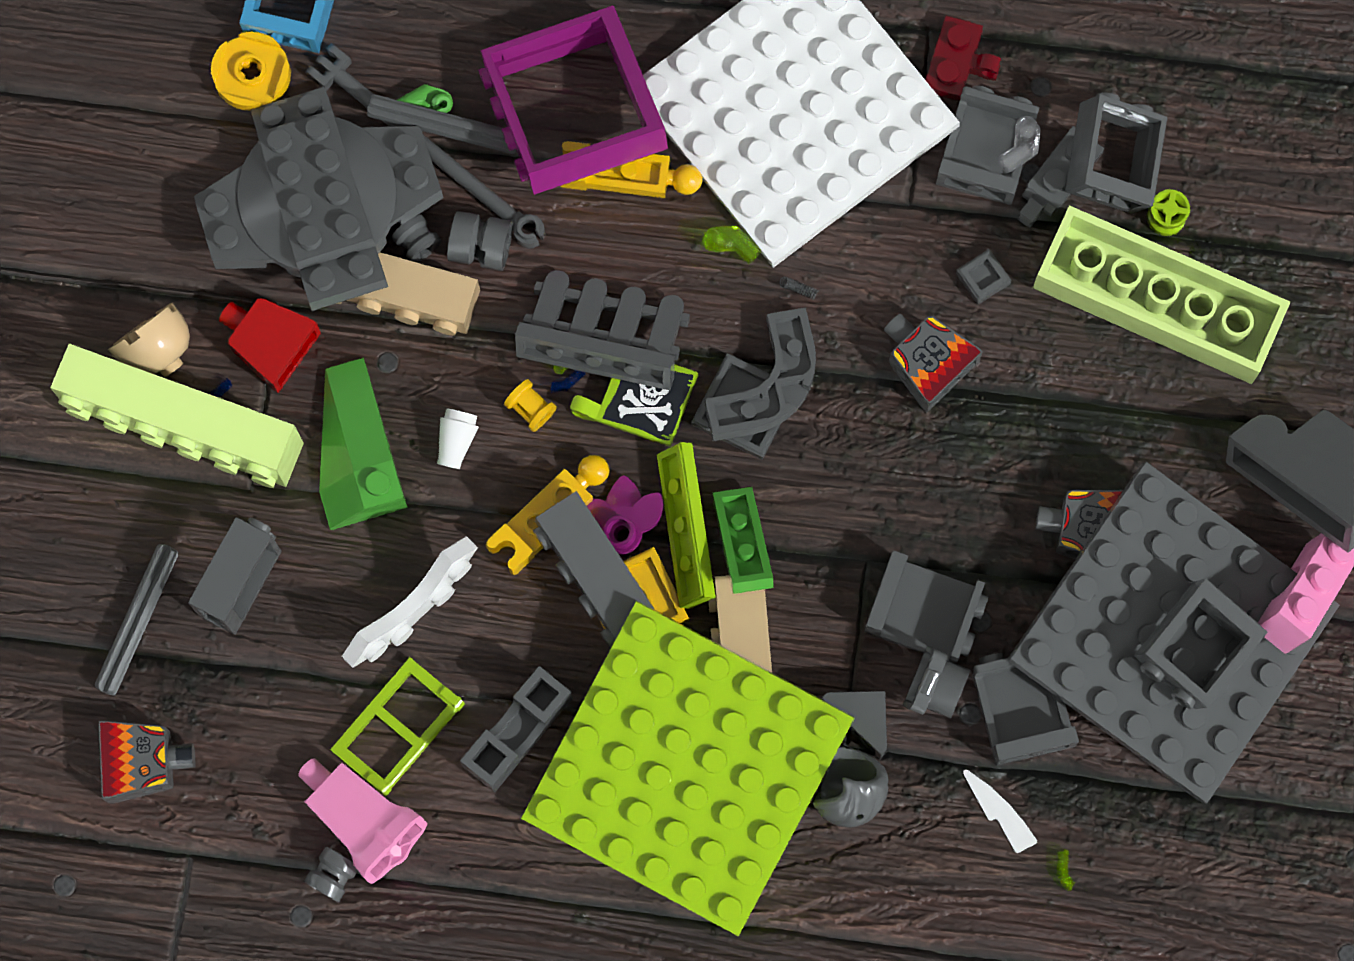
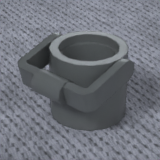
M927 645L902 706L921 715L928 709L951 719L970 669L948 661L946 653Z

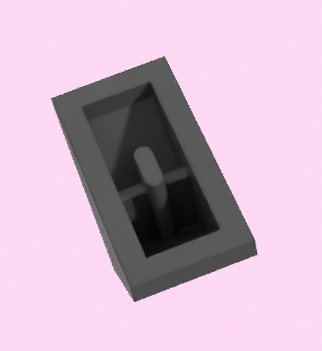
M885 691L827 692L822 697V700L855 717L848 731L880 760L887 750Z

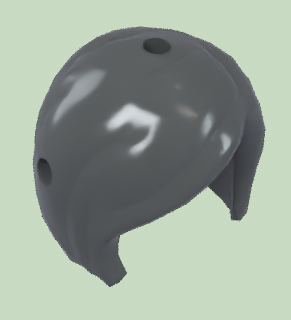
M839 747L818 786V795L813 800V805L817 809L818 814L830 823L845 828L858 827L869 822L881 810L888 794V776L885 767L867 753L855 750L852 747Z

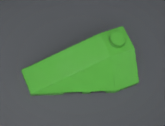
M364 358L325 369L319 493L330 530L408 508Z

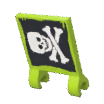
M674 364V380L671 390L611 378L601 405L577 395L573 398L570 409L572 414L578 418L596 421L671 447L697 380L698 372Z

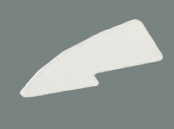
M963 771L988 820L997 819L1016 853L1037 843L1030 829L1007 801L970 771Z

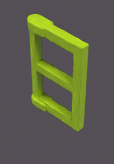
M409 658L330 750L372 785L377 792L386 797L392 790V787L457 711L461 710L465 703L460 696H456L412 658ZM410 675L415 677L447 704L446 708L420 738L383 708ZM375 715L412 745L410 750L385 779L380 777L347 749Z

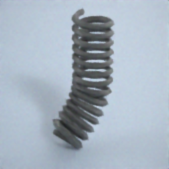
M785 276L780 279V286L794 292L797 291V293H802V295L805 293L807 298L810 296V299L812 298L813 300L819 291L814 289V287L811 288L809 285L806 286V284L799 283V281L796 282V280Z

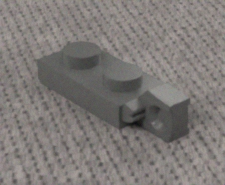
M1072 126L1027 184L1022 194V197L1028 200V202L1020 211V216L1017 220L1029 228L1032 227L1042 212H1045L1050 217L1054 212L1057 213L1071 195L1066 193L1065 189L1076 130L1074 126ZM1098 143L1096 148L1094 164L1100 158L1105 149Z

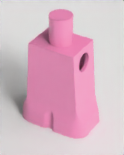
M313 758L306 762L298 773V776L314 790L305 803L348 848L353 859V865L370 884L376 882L393 867L406 860L411 848L420 838L428 824L409 807L398 806L387 800L343 763L331 773L317 759Z

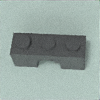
M540 666L514 695L513 703L499 722L489 731L486 729L460 760L462 766L494 793L573 699L571 691Z

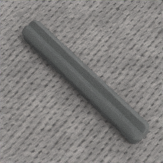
M372 95L369 100L367 115L371 118L402 126H420L422 131L509 154L516 153V149L508 150L502 133L503 128L379 95Z
M165 544L157 545L95 682V687L99 691L108 695H115L176 562L178 557L176 549Z

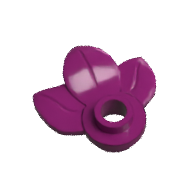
M623 475L612 486L606 501L593 499L587 507L617 553L627 554L638 547L642 534L654 528L659 522L663 511V498L660 493H651L642 497L638 487L628 477ZM623 529H628V538L624 541H618L619 532Z

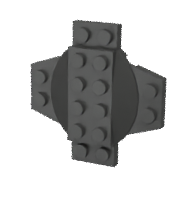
M325 87L251 109L259 141L250 151L244 164L194 196L215 268H266L267 263H276L286 268L288 274L302 279L312 311L387 288L388 283L378 254L387 243L385 237L391 226L397 222L403 225L443 199L440 184L421 127L361 128L352 122L334 116Z

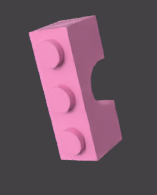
M1322 533L1306 543L1291 568L1297 573L1296 577L1280 595L1271 600L1258 621V624L1268 632L1264 637L1284 654L1289 653L1312 637L1354 567V549L1347 553Z

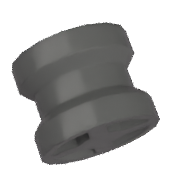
M417 215L404 223L392 235V241L396 246H402L405 249L407 260L416 263L431 255L442 242L437 233L430 232L427 228L428 223L423 215Z

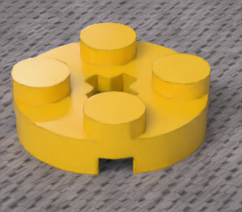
M244 32L238 34V38L232 39L229 43L225 41L219 46L212 60L211 75L219 96L229 105L241 110L250 111L251 109L277 102L284 95L290 82L291 69L286 53L275 39L259 32ZM251 63H256L258 71L261 72L260 75L252 80H247L245 74L241 73L242 68H249Z

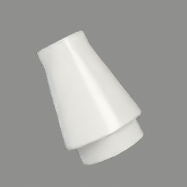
M446 408L444 418L440 417L439 457L437 464L460 470L466 452L479 428L475 426L476 415Z

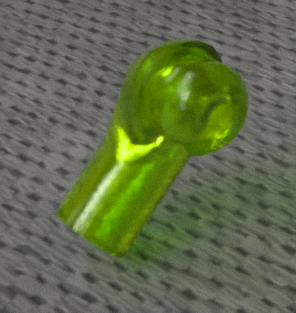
M737 226L712 227L702 237L703 246L708 251H735L747 264L752 263L761 253V249Z

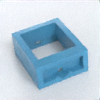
M246 0L239 23L243 33H263L275 39L280 45L319 53L334 0H316L310 23L258 12L261 0Z

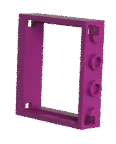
M614 5L481 50L485 67L478 70L485 90L493 89L495 96L490 98L495 117L497 121L505 120L507 127L502 129L506 145L509 151L516 149L519 158L515 159L514 163L521 182L529 181L534 195L668 149L664 124ZM607 42L642 128L536 164L502 77Z

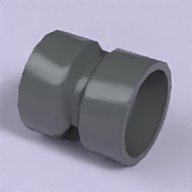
M458 210L454 216L449 237L448 261L470 265L474 260H478L483 268L503 271L509 254L513 222L495 217H490L484 222L479 214Z

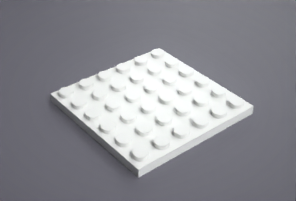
M742 0L643 75L664 124L667 136L687 161L699 169L703 181L773 268L948 136L960 124L860 0Z

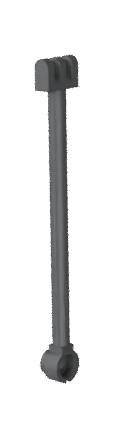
M331 43L325 50L335 59L334 63L320 55L315 61L325 70L323 75L312 66L305 71L306 75L321 88L325 87L326 91L334 82L337 83L367 108L371 96L375 94L345 71L352 64L351 59ZM383 121V122H384L385 124H387L389 127H400V126H402V125H398V124H394V123H390V122ZM423 135L431 160L435 165L501 219L512 221L514 237L520 246L524 248L539 246V241L534 233L525 234L522 232V227L525 224L531 223L536 226V235L543 241L545 228L539 217L532 214L523 215L520 211L517 212Z

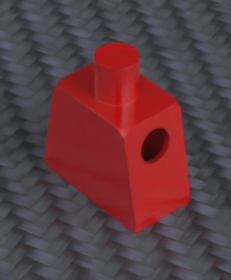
M258 298L249 311L244 310L234 302H230L219 317V322L234 331L227 342L231 351L276 393L280 392L321 334L318 324L314 320L263 298Z

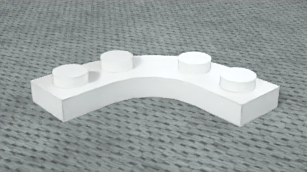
M465 537L443 550L420 584L404 601L385 616L357 632L342 655L344 660L352 668L366 659L373 662L386 651L389 644L393 643L395 646H399L413 633L412 626L434 605L437 607L441 606L453 595L455 589L451 585L460 580L470 570L472 565L469 563V560L478 547L468 537Z

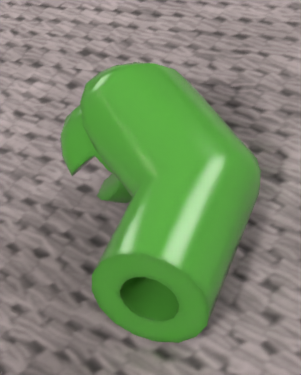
M422 85L397 99L398 101L448 113L453 107V99L449 92L430 85Z

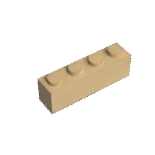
M379 252L378 255L388 287L345 300L356 303L358 309L370 314L378 315L380 311L395 314V319L403 323L417 325L418 321L432 324L433 329L437 332L454 336L456 331L467 334L480 293L478 279Z
M729 575L715 576L714 590L716 598L709 600L708 605L709 613L717 612L718 628H711V640L772 672L765 589L733 594Z

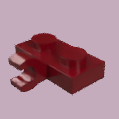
M945 16L926 77V82L937 95L960 101L963 87H966L969 74L996 81L1001 58L991 54H976L983 32V25Z

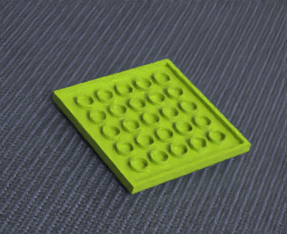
M636 601L521 819L739 936L855 717L647 605Z

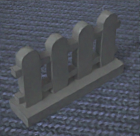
M560 270L550 272L546 276L544 283L536 281L534 295H538L539 299L534 314H525L523 322L518 324L515 333L516 357L671 390L674 380V364L680 353V347L674 346L679 327L687 328L690 320V314L684 313V302L680 297L668 295L661 300L659 307L645 305V292L638 287L625 289L621 299L608 297L606 283L596 278L588 280L584 284L582 291L569 288V277ZM565 301L578 304L572 323L558 321ZM603 310L616 312L610 332L597 329ZM641 318L654 320L649 340L635 337Z

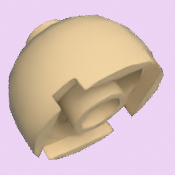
M173 302L157 311L155 317L152 316L140 323L108 349L116 361L152 374L160 372L164 378L184 364L179 357L188 348L190 334L184 317Z

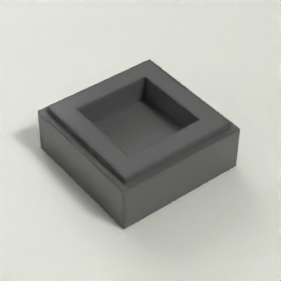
M990 249L956 270V275L977 305L1010 285L1012 281Z

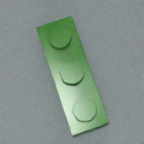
M747 487L713 492V504L733 594L773 588V575L753 488Z

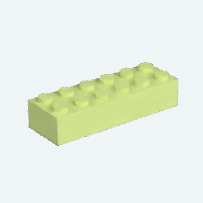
M1070 205L1033 286L1034 289L1250 384L1254 382L1260 373L1290 305L1288 300Z
M68 344L50 387L59 398L58 403L67 407L66 413L75 418L88 421L90 416L103 420V426L119 434H125L127 430L141 434L140 440L158 448H162L164 443L178 448L177 453L194 461H199L201 456L215 461L214 467L233 475H236L238 470L252 475V481L268 488H274L275 483L284 487L287 486L304 444L293 424Z

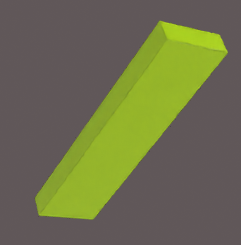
M680 442L658 453L657 460L680 608L691 609L716 597L692 443Z

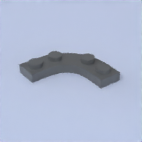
M806 307L767 314L766 323L774 353V368L769 378L759 387L745 392L705 399L704 406L712 441L752 435L769 430L787 420L802 405L812 386L816 364L815 345Z

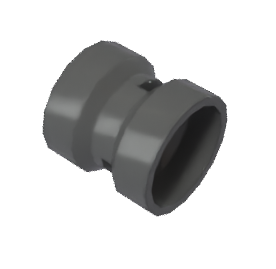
M325 846L319 856L320 864L316 870L309 872L304 882L339 903L345 893L344 885L348 879L355 877L358 870L352 861ZM325 870L326 872L335 876L339 879V881L336 882L332 878L323 874V871Z

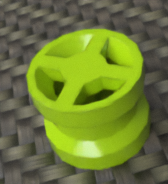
M1171 189L1159 192L1154 197L1153 206L1147 212L1149 227L1155 233L1162 236H1171L1178 233L1183 228L1190 213V204L1187 197L1181 192Z

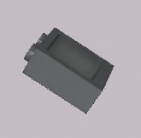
M1098 93L1095 97L1081 102L1065 192L1131 214L1152 207L1167 117L1153 112V108L1148 105H1131L1122 102L1119 96L1112 93ZM1101 120L1137 132L1129 182L1093 171Z
M237 517L234 519L188 601V604L199 617L233 635L237 633L282 552L275 541L276 536L270 533L271 528L252 517L247 522Z
M1202 579L1194 581L1134 657L1142 663L1140 669L1149 678L1158 683L1162 680L1174 690L1171 695L1179 704L1187 709L1192 707L1195 709L1208 708L1268 632L1210 581ZM1197 606L1240 642L1203 689L1160 653Z

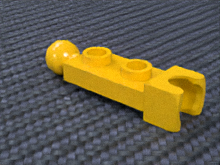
M566 141L562 144L563 155L590 146V144ZM652 154L561 185V187L585 191L587 189L665 198L667 185L673 186L676 191L684 195L695 193L701 187L702 174L699 169L690 164H684L675 170H670V156Z
M589 455L583 458L579 463L578 475L575 478L564 469L518 514L487 540L486 548L488 551L496 554L504 547L515 549L514 556L508 561V567L512 575L518 574L535 558L534 555L543 548L533 533V530L538 527L535 523V518L575 491L578 492L586 506L591 503L593 496L586 488L589 485H600L608 478L610 470L606 460L598 455Z

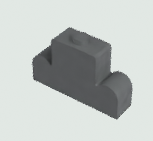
M1322 410L1292 434L1287 433L1286 424L1280 418L1266 414L1251 419L1229 436L1226 463L1347 553L1354 549V429L1331 412Z

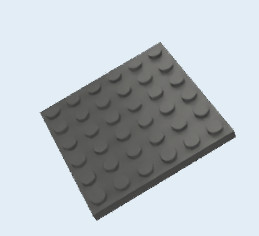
M1144 462L1133 475L1007 661L1199 802L1206 804L1340 605L1333 600L1312 637L1287 654H1284L1264 637L1208 708L1195 709L1192 707L1187 709L1179 704L1171 695L1174 690L1162 680L1158 683L1149 678L1140 669L1142 663L1134 655L1194 581L1207 579L1258 623L1271 600L1280 595L1290 585L1297 573L1152 465ZM1197 606L1160 653L1203 689L1240 642Z

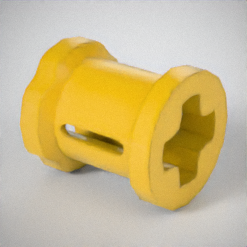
M527 379L511 392L505 400L504 406L517 411L529 423V429L535 432L550 419L557 406L553 402L547 403L532 389L533 383Z

